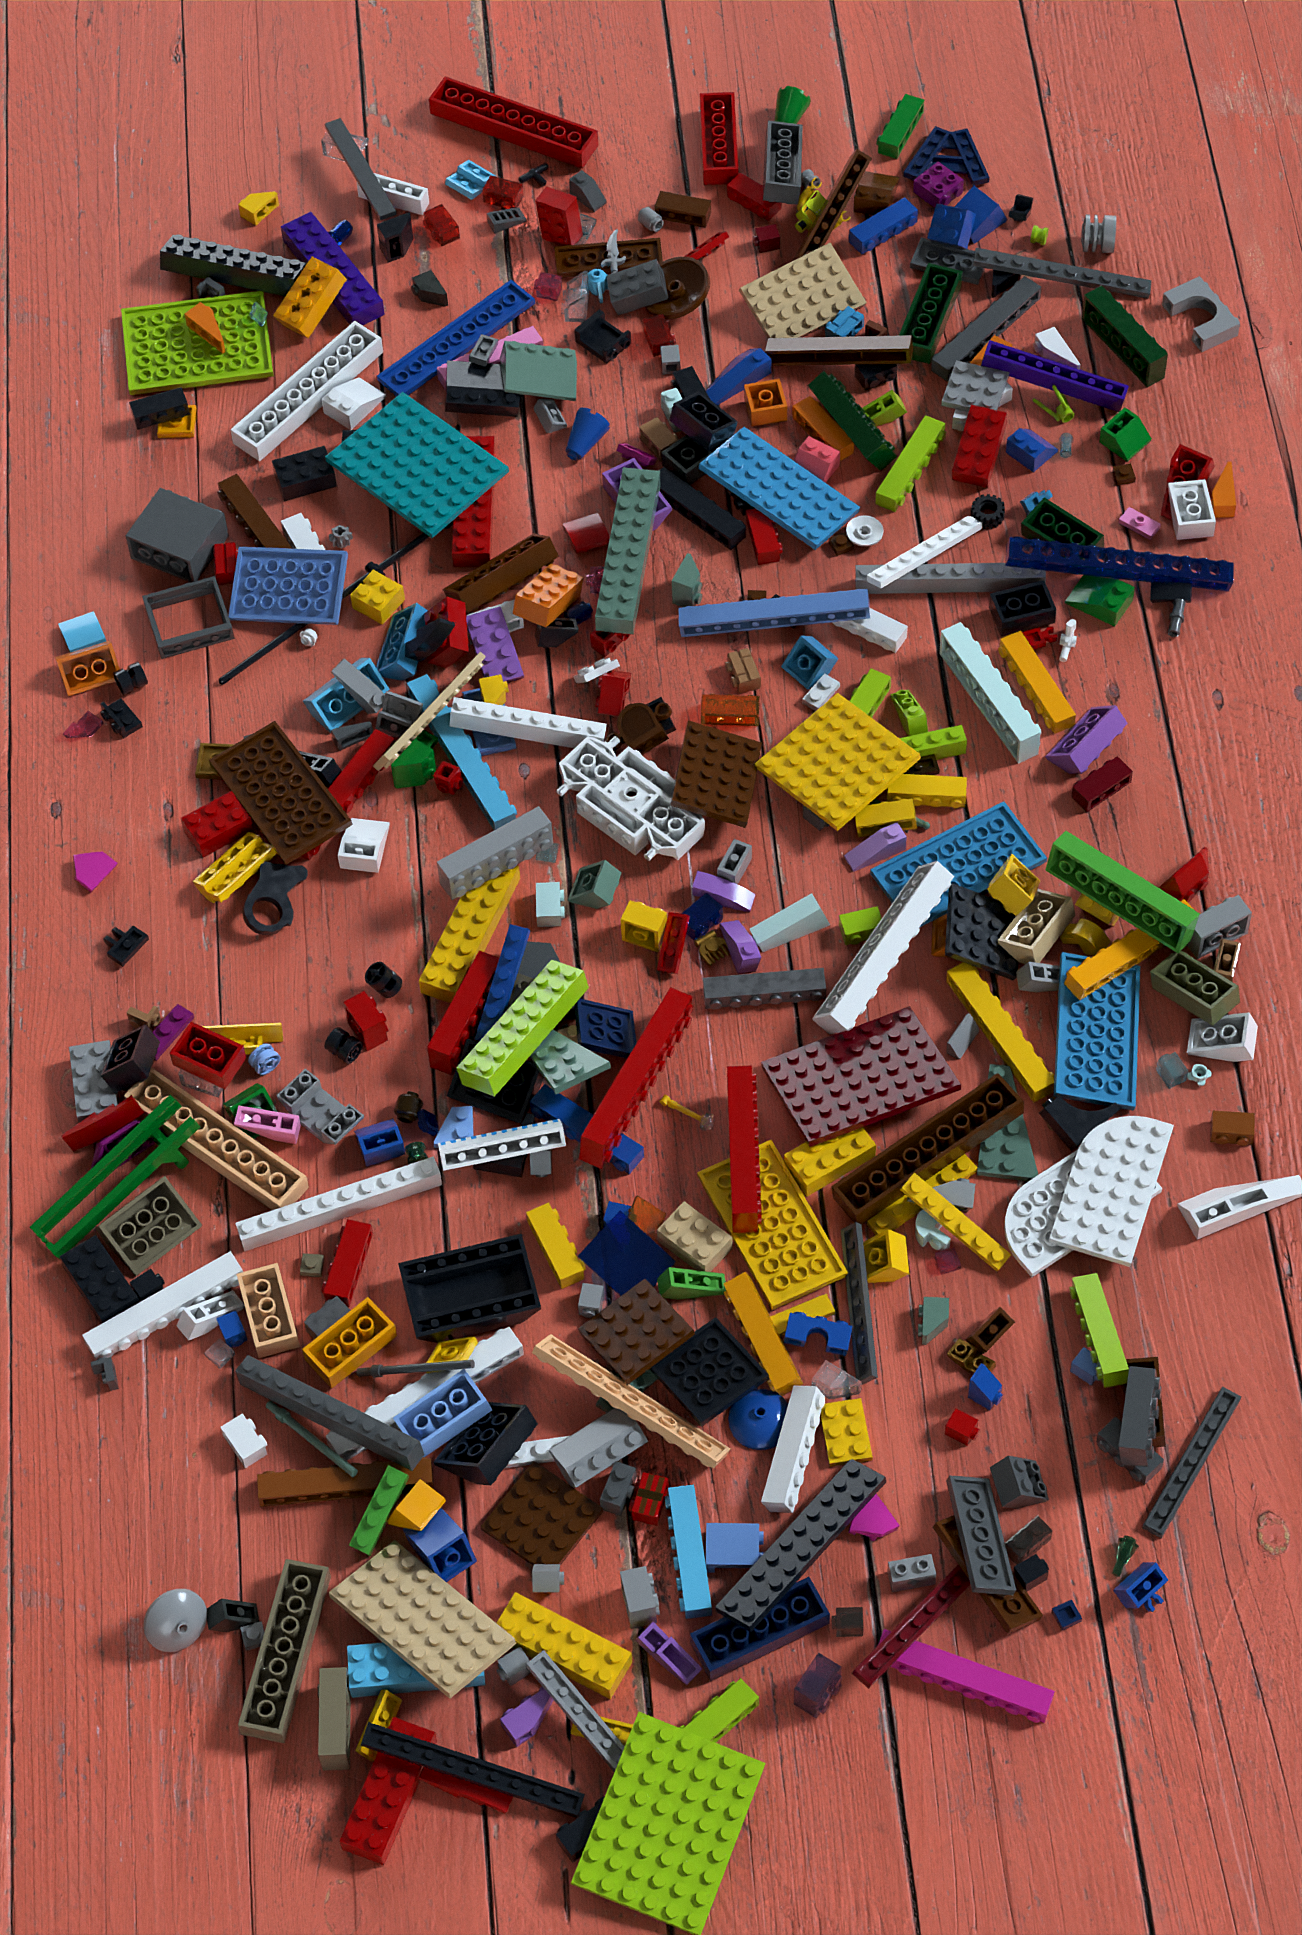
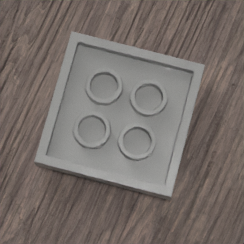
M956 360L942 398L941 406L969 412L971 404L998 410L1009 378V372Z

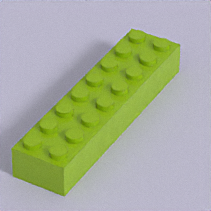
M551 960L456 1067L462 1085L495 1097L588 990L589 986L584 970Z

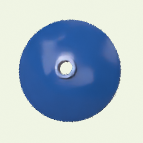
M755 1389L730 1408L728 1421L732 1435L740 1444L750 1449L768 1450L776 1447L788 1402L781 1395L771 1390ZM763 1411L764 1414L758 1415L757 1412Z

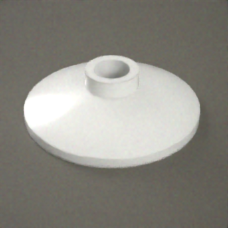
M866 515L857 516L847 524L846 535L856 545L872 546L882 539L883 526L874 517Z

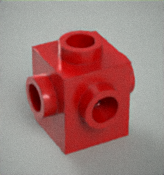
M442 761L433 774L437 789L442 793L454 795L461 788L464 781L460 768L445 761Z

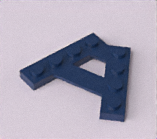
M935 126L903 173V177L914 181L935 163L940 162L954 173L967 174L972 186L989 183L990 180L968 128L950 132ZM943 148L956 149L959 156L938 154Z

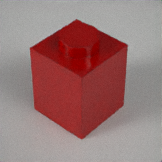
M955 1408L945 1425V1435L968 1446L970 1441H975L979 1434V1420Z

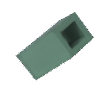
M924 1297L923 1305L919 1304L918 1317L923 1318L922 1324H918V1337H922V1345L928 1344L948 1327L949 1298Z

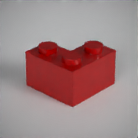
M611 670L604 673L602 677H599L598 688L601 690L600 696L596 698L598 713L619 716L624 709L626 694L630 689L631 673Z

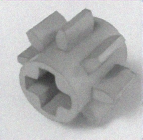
M339 525L331 529L332 534H329V540L333 543V547L337 546L343 549L347 545L350 546V540L353 539L352 532H349V527Z

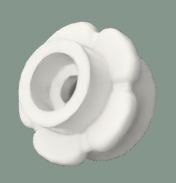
M309 628L301 631L299 635L302 644L305 646H314L318 638L316 632Z

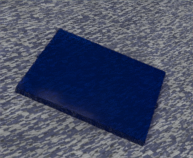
M621 1210L601 1231L597 1232V1236L577 1256L620 1296L643 1279H646L655 1287L657 1285V1278L676 1262Z

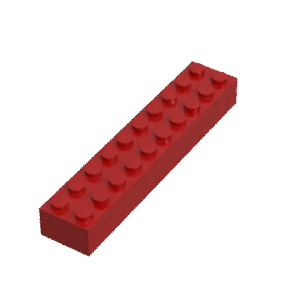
M446 76L429 97V109L432 115L582 169L599 146L597 130Z
M672 987L669 988L581 1135L579 1160L600 1169L603 1168L605 1162H610L614 1147H618L621 1143V1135L623 1132L628 1131L631 1125L630 1120L632 1117L637 1116L641 1101H646L649 1088L654 1087L657 1081V1074L663 1072L667 1057L671 1058L675 1050L674 1045L676 1042L680 1043L684 1034L683 1030L685 1028L688 1029L691 1024L692 1017L690 1015L694 1005H691V995Z

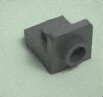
M209 277L200 282L196 287L199 299L205 298L207 295L210 297L225 295L224 287Z
M101 1357L96 1361L90 1362L94 1374L101 1373L103 1383L108 1384L110 1391L119 1389L115 1365L111 1357Z

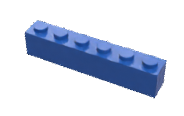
M546 1084L530 1100L531 1113L536 1118H542L545 1121L560 1119L564 1134L569 1139H575L581 1143V1135L592 1119L593 1114L560 1093L555 1094L553 1089ZM622 1134L621 1143L618 1147H614L610 1162L619 1171H625L630 1174L644 1158V1147Z

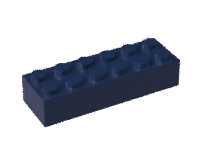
M810 1577L796 1582L752 1632L723 1617L690 1633V1644L709 1680L712 1681L830 1624V1613Z

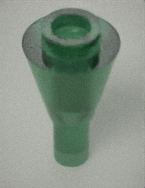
M1124 1535L1123 1538H1118L1116 1564L1112 1571L1114 1576L1120 1577L1124 1565L1127 1564L1139 1547L1136 1544V1539Z

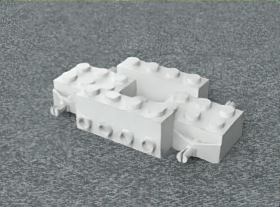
M587 736L559 762V771L564 784L556 790L557 794L562 797L570 789L580 791L576 795L577 813L635 856L650 842L651 849L644 854L646 860L650 861L658 853L672 856L679 860L704 836L705 820L702 815L670 806L675 779L668 772L659 769L653 761H648L639 751L633 750L629 746L616 757L613 748L620 743L616 736L608 743ZM628 792L636 793L633 797H629L626 794Z

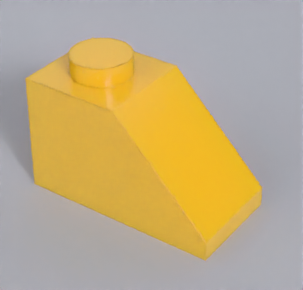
M273 191L249 194L238 204L240 217L255 226L258 225L279 206L277 193Z
M502 675L479 679L483 702L503 706L506 702V693L509 690L507 681L503 682Z

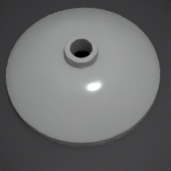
M173 1589L163 1593L150 1605L146 1612L143 1629L147 1640L153 1647L163 1652H176L187 1648L198 1639L205 1628L207 1621L206 1605L197 1593L189 1589Z

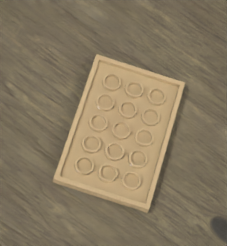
M831 243L739 289L767 338H802L826 326L829 321L832 322L840 310L843 311L848 306L857 310L867 303Z

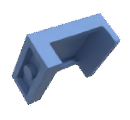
M706 1523L707 1573H715V1568H751L763 1555V1552H759V1545H764V1531H759V1524Z

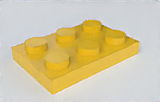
M861 1398L825 1403L824 1407H822L820 1418L829 1466L845 1465L851 1459L857 1462L872 1461L873 1456Z

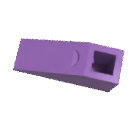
M543 1686L539 1689L538 1693L533 1696H527L521 1701V1705L515 1709H508L500 1718L501 1727L516 1747L536 1734L553 1702V1698Z

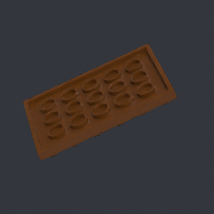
M688 720L670 806L746 828L757 773L755 763L759 760L762 742Z

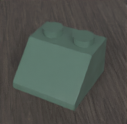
M689 553L686 554L672 579V603L681 607L696 606L702 600L700 573Z
M606 860L580 868L568 901L595 909L610 905L613 901L614 892L619 885L622 872Z

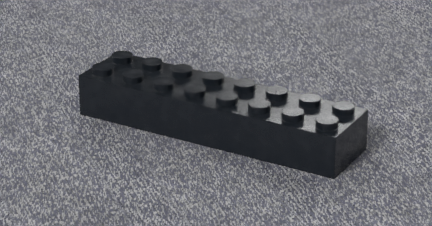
M173 234L160 250V270L202 279L209 277L215 282L280 296L287 295L306 266L305 262H300L297 259L291 260L282 256L267 255L264 252H253L248 249L235 248L231 245H221L215 242L202 241L198 238L183 237L179 234Z

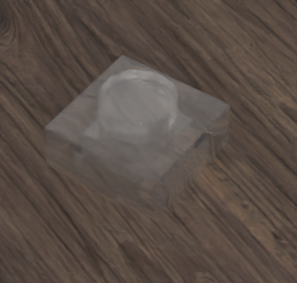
M219 1338L204 1354L205 1357L221 1369L235 1355V1351Z

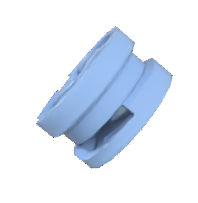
M263 1044L250 1054L248 1063L255 1068L258 1074L266 1075L277 1067L281 1057L270 1044Z

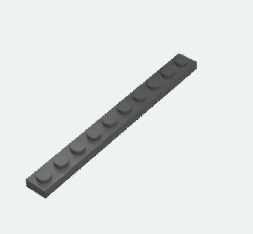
M975 248L973 266L1095 289L1102 285L1107 291L1148 299L1150 296L1152 280L981 248Z

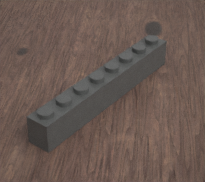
M1026 276L1020 281H1016L1010 290L1005 291L1001 298L994 301L974 322H970L963 332H959L953 341L947 343L943 350L932 357L931 371L948 382L956 360L970 363L994 335H1001L1040 299L1041 286Z

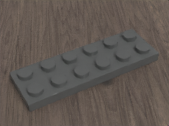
M949 1475L946 1482L972 1592L1013 1595L1016 1587L989 1479Z

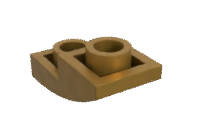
M960 1338L947 1353L951 1360L972 1375L981 1363L990 1372L996 1367L995 1361L978 1353L975 1346Z

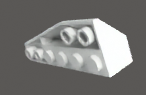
M1299 1175L1215 1188L1180 1202L1177 1206L1195 1238L1200 1239L1302 1197V1179Z

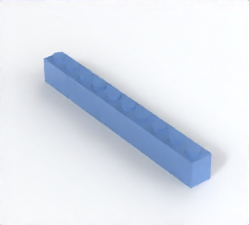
M868 589L678 608L681 637L870 618Z

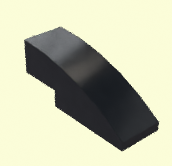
M438 618L417 630V637L405 643V657L419 662L428 658L450 635L455 627V623Z

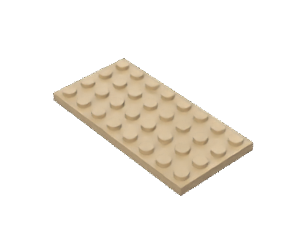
M395 1540L329 1592V1596L334 1602L448 1698H452L516 1644L514 1637Z

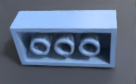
M463 1369L393 1417V1420L401 1432L420 1441L424 1452L423 1457H426L491 1412L492 1408L466 1370Z

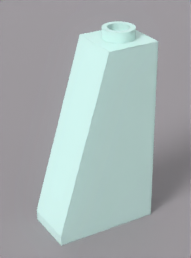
M811 893L749 930L757 947L759 946L762 952H765L825 928L830 923Z

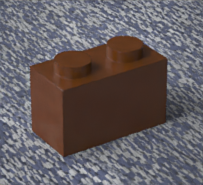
M999 1307L969 1335L966 1341L975 1346L978 1353L984 1354L1015 1321Z

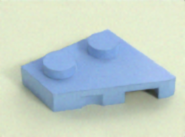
M472 1106L451 1108L434 1140V1148H438V1143L474 1136Z

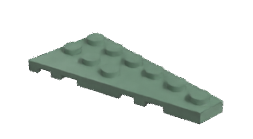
M552 1030L529 1056L555 1094L611 1068L608 1060L555 1030Z
M990 1064L988 1079L999 1073L1017 1093L1011 1067ZM1023 1114L980 1143L978 1176L1030 1181L1038 1175Z

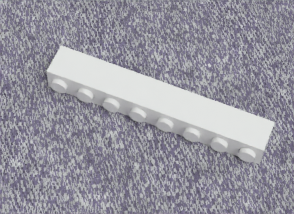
M457 697L453 699L449 724L450 727L570 748H576L587 736L604 742L607 725L605 723Z
M230 1251L82 1335L84 1342L95 1360L101 1357H112L118 1351L128 1349L134 1342L147 1338L155 1330L163 1329L169 1322L179 1319L183 1309L222 1295L229 1288L238 1286L237 1274L242 1273L243 1270Z

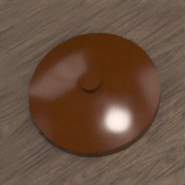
M683 256L674 257L660 263L664 272L668 299L646 306V310L651 315L660 319H676L698 308L705 300L710 289V277L705 266L694 258Z

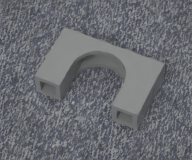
M1200 276L1163 293L1162 306L1171 316L1190 308L1205 309L1213 315L1214 318L1193 329L1192 341L1201 352L1238 336L1240 327L1238 318L1232 315L1229 308L1220 301L1219 296L1216 293L1214 294L1208 283L1204 282Z

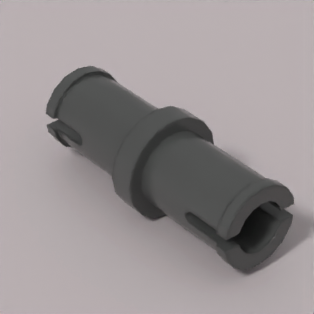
M1175 599L1173 602L1172 613L1169 615L1170 625L1168 635L1171 637H1178L1180 635L1186 605L1183 599Z

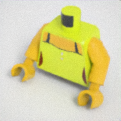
M817 177L812 179L811 186H807L799 196L798 212L796 213L799 221L795 224V228L800 233L805 229L810 230L826 201L818 190L814 191L815 188L817 189L822 185V181L818 186L813 184ZM847 211L842 212L834 229L839 227L841 225V222H847L851 219V217H848L846 220L843 219L842 216Z

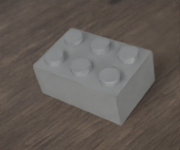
M1239 895L1233 898L1229 897L1217 906L1209 907L1199 915L1192 939L1187 944L1188 948L1199 959L1219 949L1221 939L1234 941L1248 934L1252 915L1251 910Z

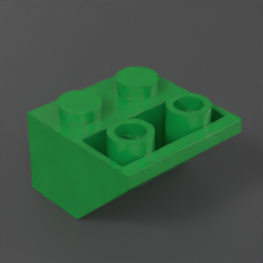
M1125 407L1101 428L1099 443L1128 462L1151 442L1152 438L1139 416Z

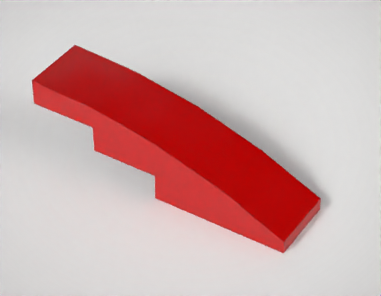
M130 1095L116 1106L111 1104L99 1114L92 1113L61 1135V1137L74 1152L112 1134L145 1112L135 1098Z
M426 1767L422 1768L418 1778L457 1798L464 1797L478 1805H487L504 1814L507 1813L513 1796Z

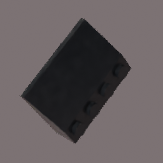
M447 360L445 412L518 417L520 394L505 392L501 364L487 363L486 366H482L472 362Z
M466 1040L458 1065L478 1044L477 1041ZM526 1060L494 1097L462 1085L456 1068L447 1097L522 1124L526 1113L530 1109V1100L539 1091L544 1077L532 1061Z
M488 1402L492 1411L453 1437L433 1463L474 1484L491 1486L538 1425L526 1405Z

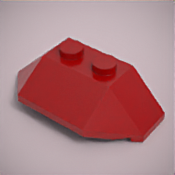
M1204 846L1158 888L1179 901L1185 899L1187 903L1190 902L1196 892L1204 890L1208 885V849Z

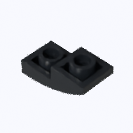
M1151 582L1150 600L1152 603L1168 601L1173 603L1175 599H1183L1186 603H1191V583Z

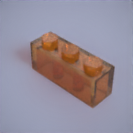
M702 694V725L759 726L760 696Z

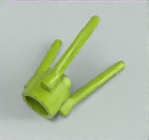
M1055 385L1052 388L1061 403L1056 408L1057 413H1054L1040 401L1033 398L1032 401L1053 416L1057 422L1060 420L1063 423L1069 422L1075 415L1065 395L1060 393Z

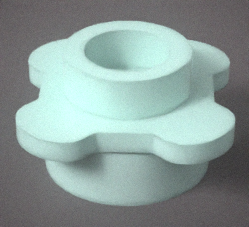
M1195 1064L1192 1071L1187 1074V1078L1197 1082L1199 1086H1204L1206 1079L1211 1077L1212 1073L1206 1066Z

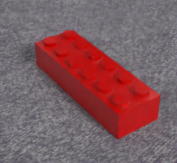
M734 92L700 93L704 185L729 184L738 175Z
M479 950L427 1046L430 1068L453 1075L466 1040L476 1036L499 957Z
M393 1717L388 1728L433 1744L437 1743L434 1731ZM381 1752L377 1753L339 1842L342 1850L381 1865L385 1864L420 1780L418 1778L423 1766Z

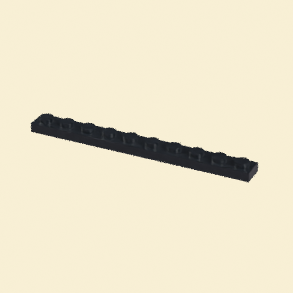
M370 1722L367 1724L360 1745L573 1817L579 1814L585 1795Z

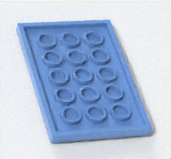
M239 547L229 619L236 621L338 625L348 559L347 551Z

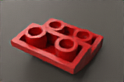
M598 513L563 524L564 531L570 538L571 546L576 553H583L589 549L602 547L609 543V533Z

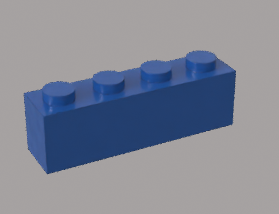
M904 197L850 229L849 243L861 254L871 251L874 247L917 223L918 209Z

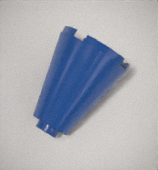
M582 407L578 409L566 446L567 456L575 461L577 459L581 460L610 429V424L606 418L597 412L595 415L590 413L591 409Z

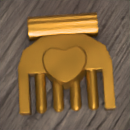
M714 930L694 940L695 946L700 947V957L709 967L712 966V963L716 962L712 956L718 961L720 958L717 954L724 958L719 948L726 955H729L725 939L716 937Z

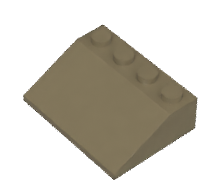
M164 1176L95 1227V1229L112 1251L137 1276L198 1230L202 1224Z

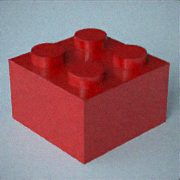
M362 991L343 1002L347 1023L357 1038L363 1042V1047L366 1051L388 1041L387 1032L389 1030L385 1024L387 1019L382 1011L377 1010V1004L372 996L368 997L366 992Z

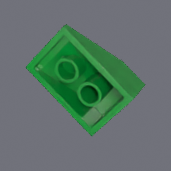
M1083 575L1065 600V604L1115 627L1132 603L1135 587L1119 579Z

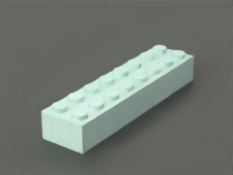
M961 622L942 630L939 654L1019 764L1038 755L1041 735L1039 725L1034 724L1030 713L1021 706L1020 699L1013 695L1009 684L1001 678L999 670L992 666L989 656L982 652L980 644L974 641L970 630L967 627L965 628Z

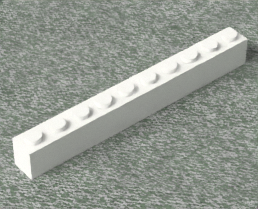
M433 1156L236 1222L235 1224L245 1252L441 1186V1174Z
M510 1327L499 1329L492 1337L478 1342L468 1359L474 1360L475 1367L465 1370L476 1384L523 1356V1345ZM463 1369L426 1373L420 1380L407 1384L400 1392L387 1396L383 1402L370 1406L364 1413L399 1430L393 1417ZM333 1431L326 1435L329 1447L346 1461L367 1449Z

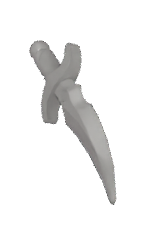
M617 229L610 235L607 243L608 259L601 262L602 268L606 265L610 266L611 274L618 272L617 266L626 261L625 256L617 258L619 254Z

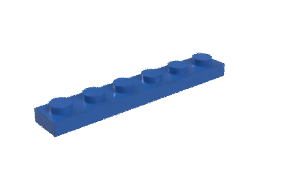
M509 925L475 1036V1040L478 1042L507 1010L530 935L528 928Z

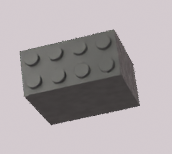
M159 488L125 536L131 559L191 583L198 581L214 558L213 545L224 544L229 534L225 515L219 509L210 508L203 503L190 500L186 496L175 494L171 490Z

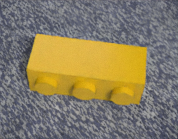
M913 798L867 805L855 815L859 837L871 836L878 830L898 822L903 831L917 829Z

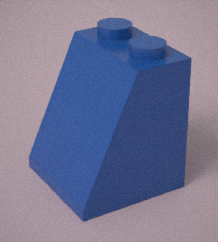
M975 185L955 206L976 214L970 236V241L974 244L1008 220L999 204Z
M442 1508L438 1510L422 1531L403 1528L409 1544L423 1563L445 1582H448L477 1562L464 1531Z

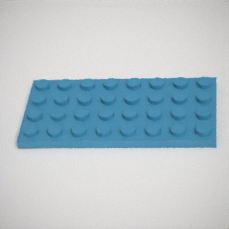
M746 427L741 428L699 464L698 469L814 550L820 547L854 517L860 509V506Z
M1003 801L870 869V874L891 903H893L918 866L938 861L954 876L950 882L951 885L954 883L984 895L989 892L987 889L989 883L1011 854L1029 870L1046 863L1047 857ZM949 889L942 893L940 896L941 901L929 912L930 917L920 927L947 914Z
M1062 952L1059 967L1054 1097L1060 1096L1064 1099L1111 1106L1116 1102L1121 1109L1133 1111L1136 1107L1140 966H1133L1090 995L1079 1000L1065 986L1064 982L1067 977V971L1073 966L1078 967L1088 956Z

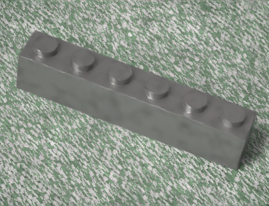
M824 968L703 978L705 1009L737 1008L745 1005L759 1006L769 1003H797L805 1000L819 1001L826 999Z

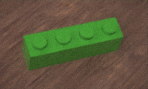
M388 1465L349 1546L371 1556L409 1479L408 1474Z

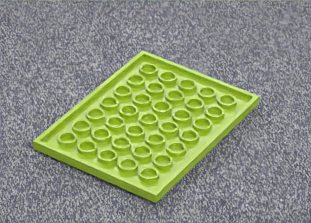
M262 291L121 309L130 395L173 390L180 387L189 388L274 377L265 300ZM199 302L209 306L214 312V317L224 341L226 352L223 354L186 324L185 313Z
M638 1712L571 1884L693 1935H701L766 1763Z

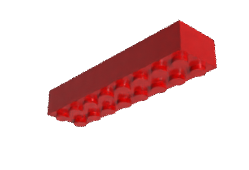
M466 436L496 457L494 436ZM494 485L454 519L452 542L453 567H480L491 560Z
M752 1065L727 1066L732 1233L758 1232V1224H762L756 1073H752Z

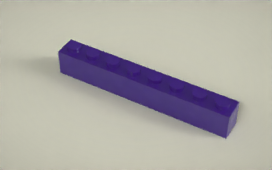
M991 340L988 342L981 364L984 367L1009 372L1010 377L1053 390L1052 386L1055 385L1062 394L1120 412L1129 387L1128 385Z

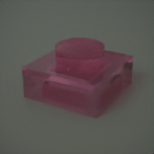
M955 1247L934 1253V1258L941 1275L961 1269V1263Z

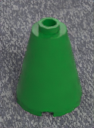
M786 86L785 89L779 88L774 121L797 124L810 106V96L806 97L804 91L796 87Z

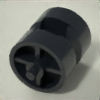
M383 962L373 963L365 973L366 983L385 998L395 996L402 987L401 977Z

